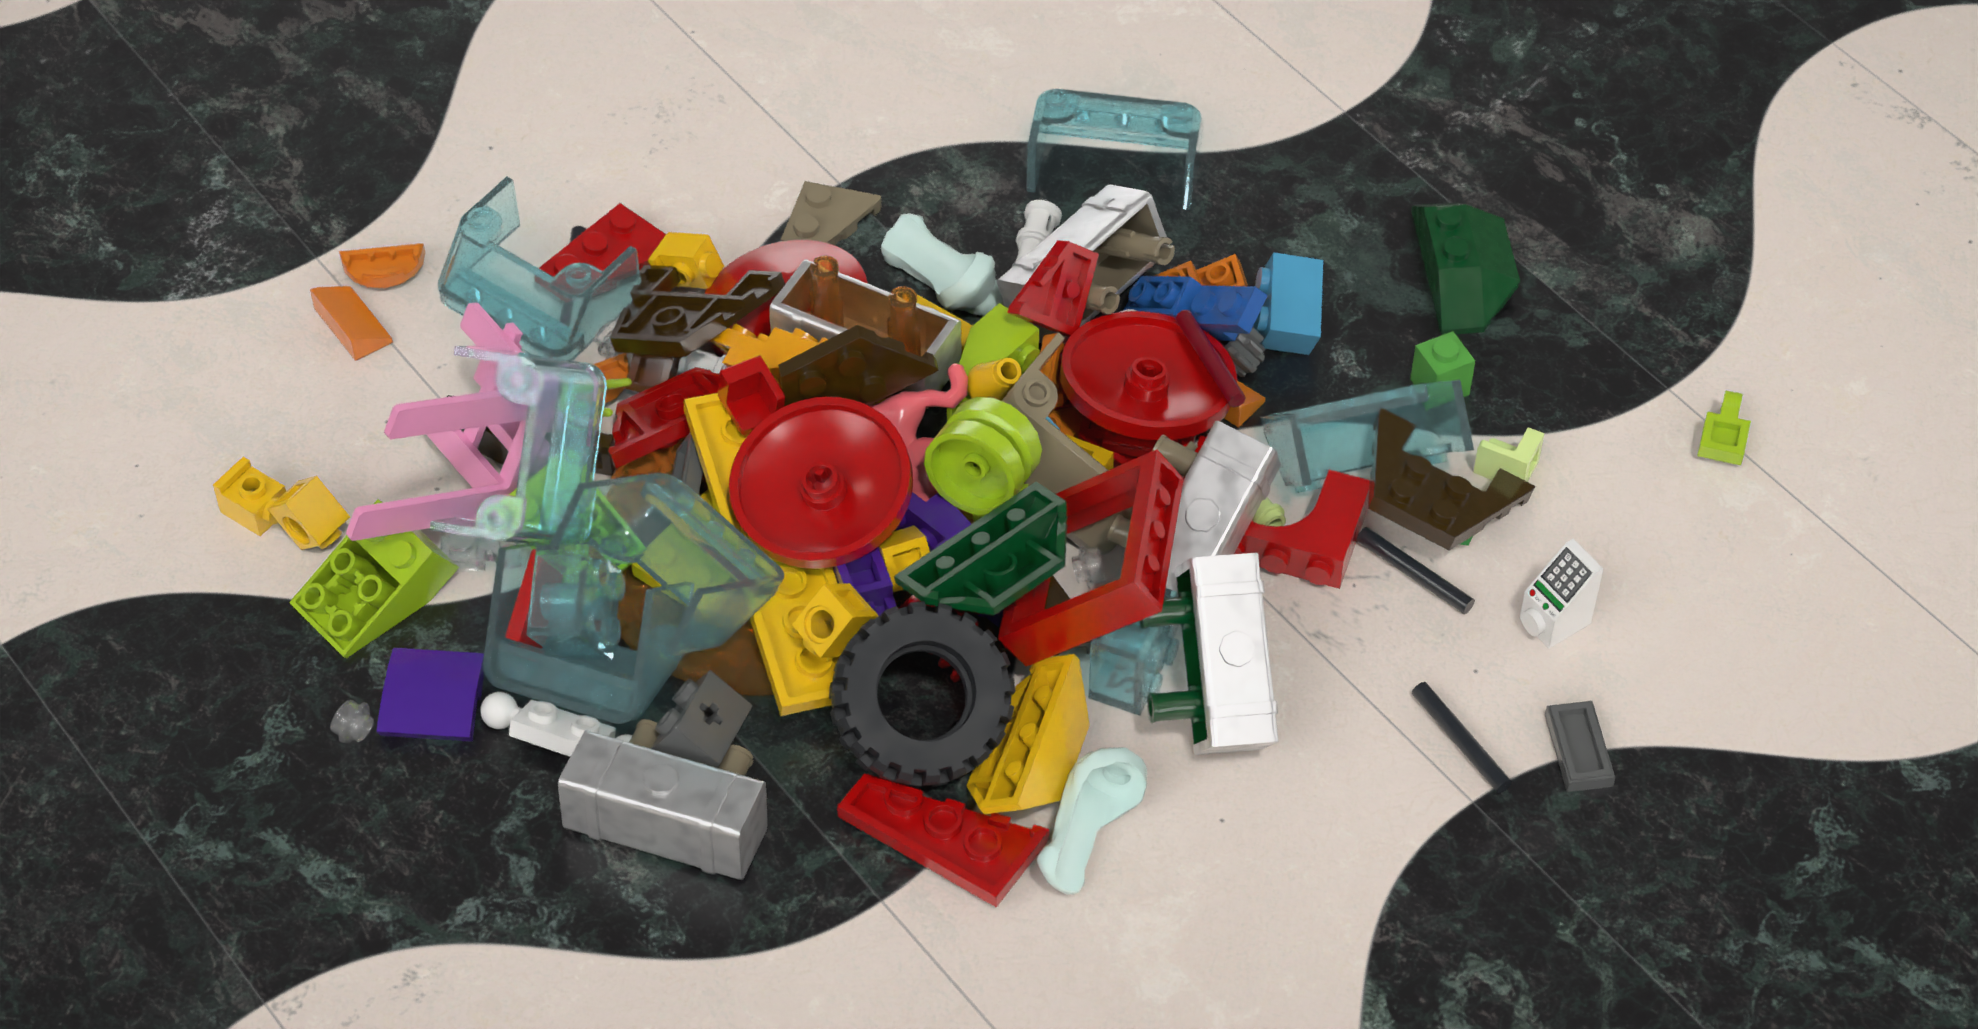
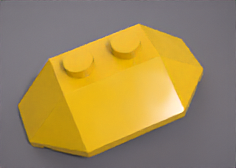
M1075 654L1049 657L1034 663L1029 669L1031 674L1015 686V693L1011 696V705L1014 706L1011 721L1007 723L1004 730L1006 734L999 746L991 752L990 757L972 771L967 783L968 790L984 814L1024 810L1061 801L1069 773L1078 759L1090 726L1080 660Z

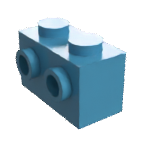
M1273 252L1265 268H1259L1255 287L1268 296L1254 323V328L1264 337L1261 344L1265 349L1309 355L1321 337L1323 260Z

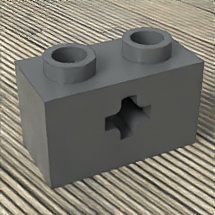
M711 670L696 682L688 679L672 698V701L677 704L676 707L671 708L656 725L655 730L659 733V736L651 749L717 767L720 765L753 705Z

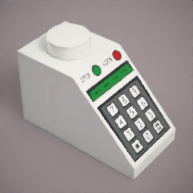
M1574 539L1565 543L1524 593L1519 619L1522 621L1526 631L1532 636H1537L1548 649L1590 625L1594 613L1603 568Z

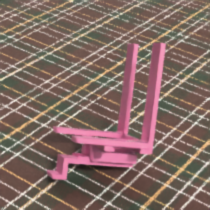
M469 303L460 327L483 352L473 378L481 386L479 393L396 404L392 408L384 429V433L390 440L427 435L472 488L359 506L354 510L346 531V535L351 541L501 516L494 507L525 482L528 473L538 471L544 466L546 460H551L555 456V451L545 441L543 435L545 432L564 430L567 426V423L563 420V412L556 406L563 389L558 383L560 374L551 364L543 365L541 372L521 351L522 346L519 342L523 333L514 323H506L502 330L479 303ZM486 426L509 451L500 474L478 450Z

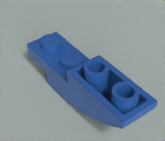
M1140 276L1129 292V300L1124 310L1134 309L1136 311L1154 312L1175 318L1180 311L1189 310L1200 327L1216 340L1235 341L1239 333L1250 334L1268 295L1254 286H1203L1192 277Z

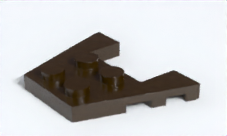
M644 265L639 272L641 283L634 285L630 292L632 303L630 307L623 308L612 331L610 340L614 351L619 353H634L638 356L649 354L670 356L672 358L686 357L778 294L785 285L782 273L749 270L726 295L671 292L681 281L676 266Z
M1382 407L1379 410L1373 423L1375 439L1372 443V455H1374V461L1370 471L1369 510L1447 550H1451L1482 531L1487 522L1494 518L1500 520L1509 514L1513 506L1517 504L1522 506L1529 501L1536 486L1501 468L1487 490L1482 491L1472 486L1467 479L1461 476H1453L1433 466L1426 458L1404 451L1417 425Z

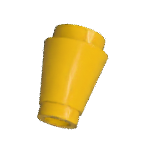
M1003 358L977 364L968 374L967 391L970 397H988L1002 401L1021 377V367L1012 358Z

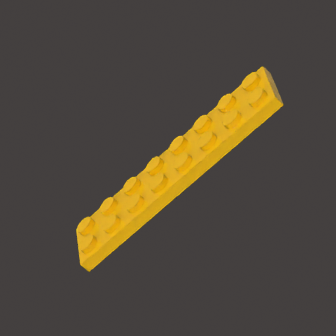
M718 393L684 399V413L780 716L832 705V699H829V689L833 681V670L839 657L820 658L812 654L803 645V637L792 624L824 584H838L833 568L810 569L790 566L770 558L751 543L737 521L732 509L729 493L731 467L741 444L748 435L740 434L717 396ZM833 618L831 620L832 630L834 629Z

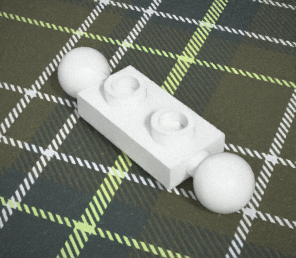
M494 692L483 700L480 708L481 717L489 727L504 729L510 726L509 736L570 757L585 730L615 738V727L600 723L591 716H579L559 709L549 702L531 700L523 708H520L511 695L504 692ZM625 734L616 738L629 742L632 735Z

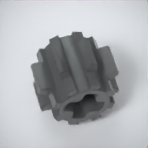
M1252 327L1250 334L1239 333L1235 341L1217 340L1231 356L1236 373L1240 377L1245 376L1249 372L1253 373L1257 370L1256 367L1260 362L1264 361L1263 351L1266 349L1261 344L1264 337L1254 327Z

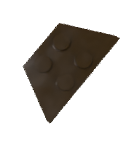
M855 325L778 365L780 385L785 395L784 407L801 400L816 397H841L870 406L939 371L933 354L925 352L920 357L906 351L903 342L890 337H880L875 331L859 325Z

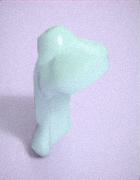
M911 213L901 214L895 225L886 233L881 245L884 261L891 266L905 270L935 290L937 301L945 310H964L971 314L985 316L997 304H1002L1003 299L997 285V279H995V262L992 256L976 252V254H961L931 234L922 216Z
M1117 747L1100 748L1080 757L1069 773L1057 813L1052 841L1037 858V863L1047 882L1064 894H1076L1085 883V868L1093 849L1097 832L1104 825L1137 807L1144 799L1147 786V767L1144 760L1129 749Z

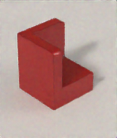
M761 355L720 370L717 396L741 435H748L762 420L784 407L785 395Z

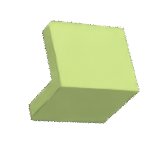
M1528 427L1517 447L1495 438H1491L1489 441L1482 440L1477 448L1473 473L1493 480L1501 468L1528 482L1540 459L1544 433Z

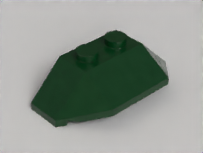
M1461 203L1412 205V216L1441 336L1452 331L1455 334L1484 332L1491 323V319L1503 308L1520 284L1504 218Z
M1035 481L894 576L895 583L927 605L937 607L941 603L952 606V611L960 613L995 615L1066 566L1067 503L1064 499Z

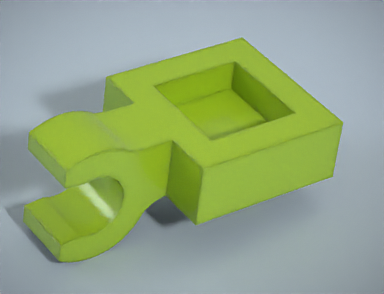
M1725 390L1720 414L1707 412L1697 456L1741 466L1751 424L1749 420L1738 418L1743 394Z

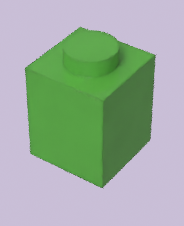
M1452 331L1415 345L1410 380L1430 407L1434 409L1470 395L1475 360Z

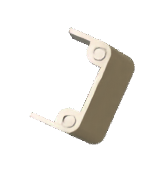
M1060 333L1055 335L1002 400L1012 405L1028 418L1037 431L1042 446L1040 463L1024 484L1031 485L1036 481L1055 494L1108 471L1102 464L1045 419L1055 407L1058 393L1054 383L1041 372V369L1047 364L1065 339ZM1190 441L1186 447L1195 451L1198 446ZM1133 506L1067 534V537L1089 554L1105 555L1117 545L1107 540L1108 532L1114 520L1121 514L1131 521Z

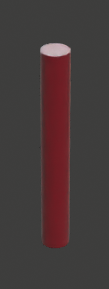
M1180 311L1175 318L1177 324L1231 407L1242 405L1246 399L1244 393L1191 311Z

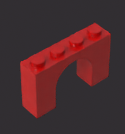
M1200 435L1195 452H1199L1206 437ZM1329 469L1317 503L1309 515L1296 523L1285 526H1266L1251 521L1234 554L1258 553L1260 568H1264L1269 572L1283 573L1308 580L1316 585H1327L1340 589L1357 542V536L1361 531L1368 511L1370 480Z

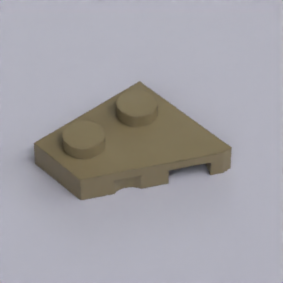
M804 181L781 241L814 240L836 246L839 241L847 239L858 230L857 222L867 214L871 213L875 216L880 212L882 208L881 196Z

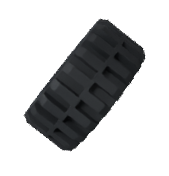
M912 602L907 607L898 609L895 606L883 611L875 619L871 618L848 642L833 670V681L829 689V699H832L830 715L833 726H837L841 734L839 741L846 751L851 750L858 759L856 763L865 771L870 769L879 774V778L903 783L912 788H920L927 785L936 787L968 774L990 757L991 752L999 746L1006 734L1004 732L1006 725L1012 719L1014 706L1011 705V696L1015 693L1014 678H1009L1007 667L1011 664L1006 652L1000 653L994 644L997 638L989 629L985 632L975 624L977 621L975 617L967 612L961 616L952 612V606L941 603L937 607L926 606L925 602ZM928 652L937 655L947 661L962 680L965 689L963 713L957 724L942 736L927 740L906 737L893 729L880 711L877 691L881 675L893 660L904 654Z

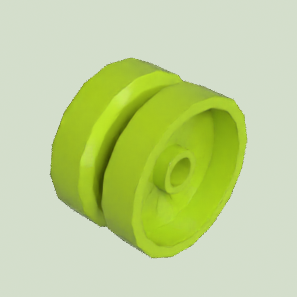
M975 397L961 403L926 448L924 466L929 481L945 500L954 507L968 513L986 515L1020 491L1023 484L1040 463L1042 446L1038 433L1028 418L1012 405L995 398Z

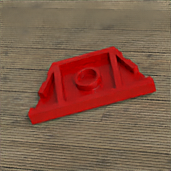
M694 367L618 402L615 413L617 420L614 422L612 429L615 445L609 447L608 451L614 467L617 469L657 449L672 447L681 438L688 436L690 428L683 409L684 399L718 393L720 373H713L708 369Z

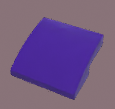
M393 648L386 672L376 732L380 736L473 742L477 700H481L486 654Z

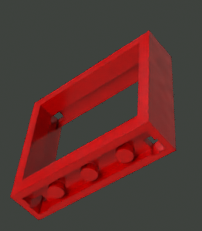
M1158 449L1056 493L1067 503V534L1133 506L1120 579L1044 610L1051 578L1049 577L1004 608L998 639L1026 667L1162 612L1184 478Z

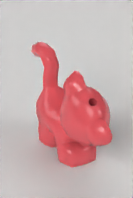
M957 363L950 365L947 369V375L951 382V389L947 392L935 389L902 391L880 403L870 405V407L889 419L902 436L912 463V492L925 502L938 493L929 481L924 466L926 448L934 438L922 437L917 439V429L927 407L954 409L967 396L968 376L963 365Z

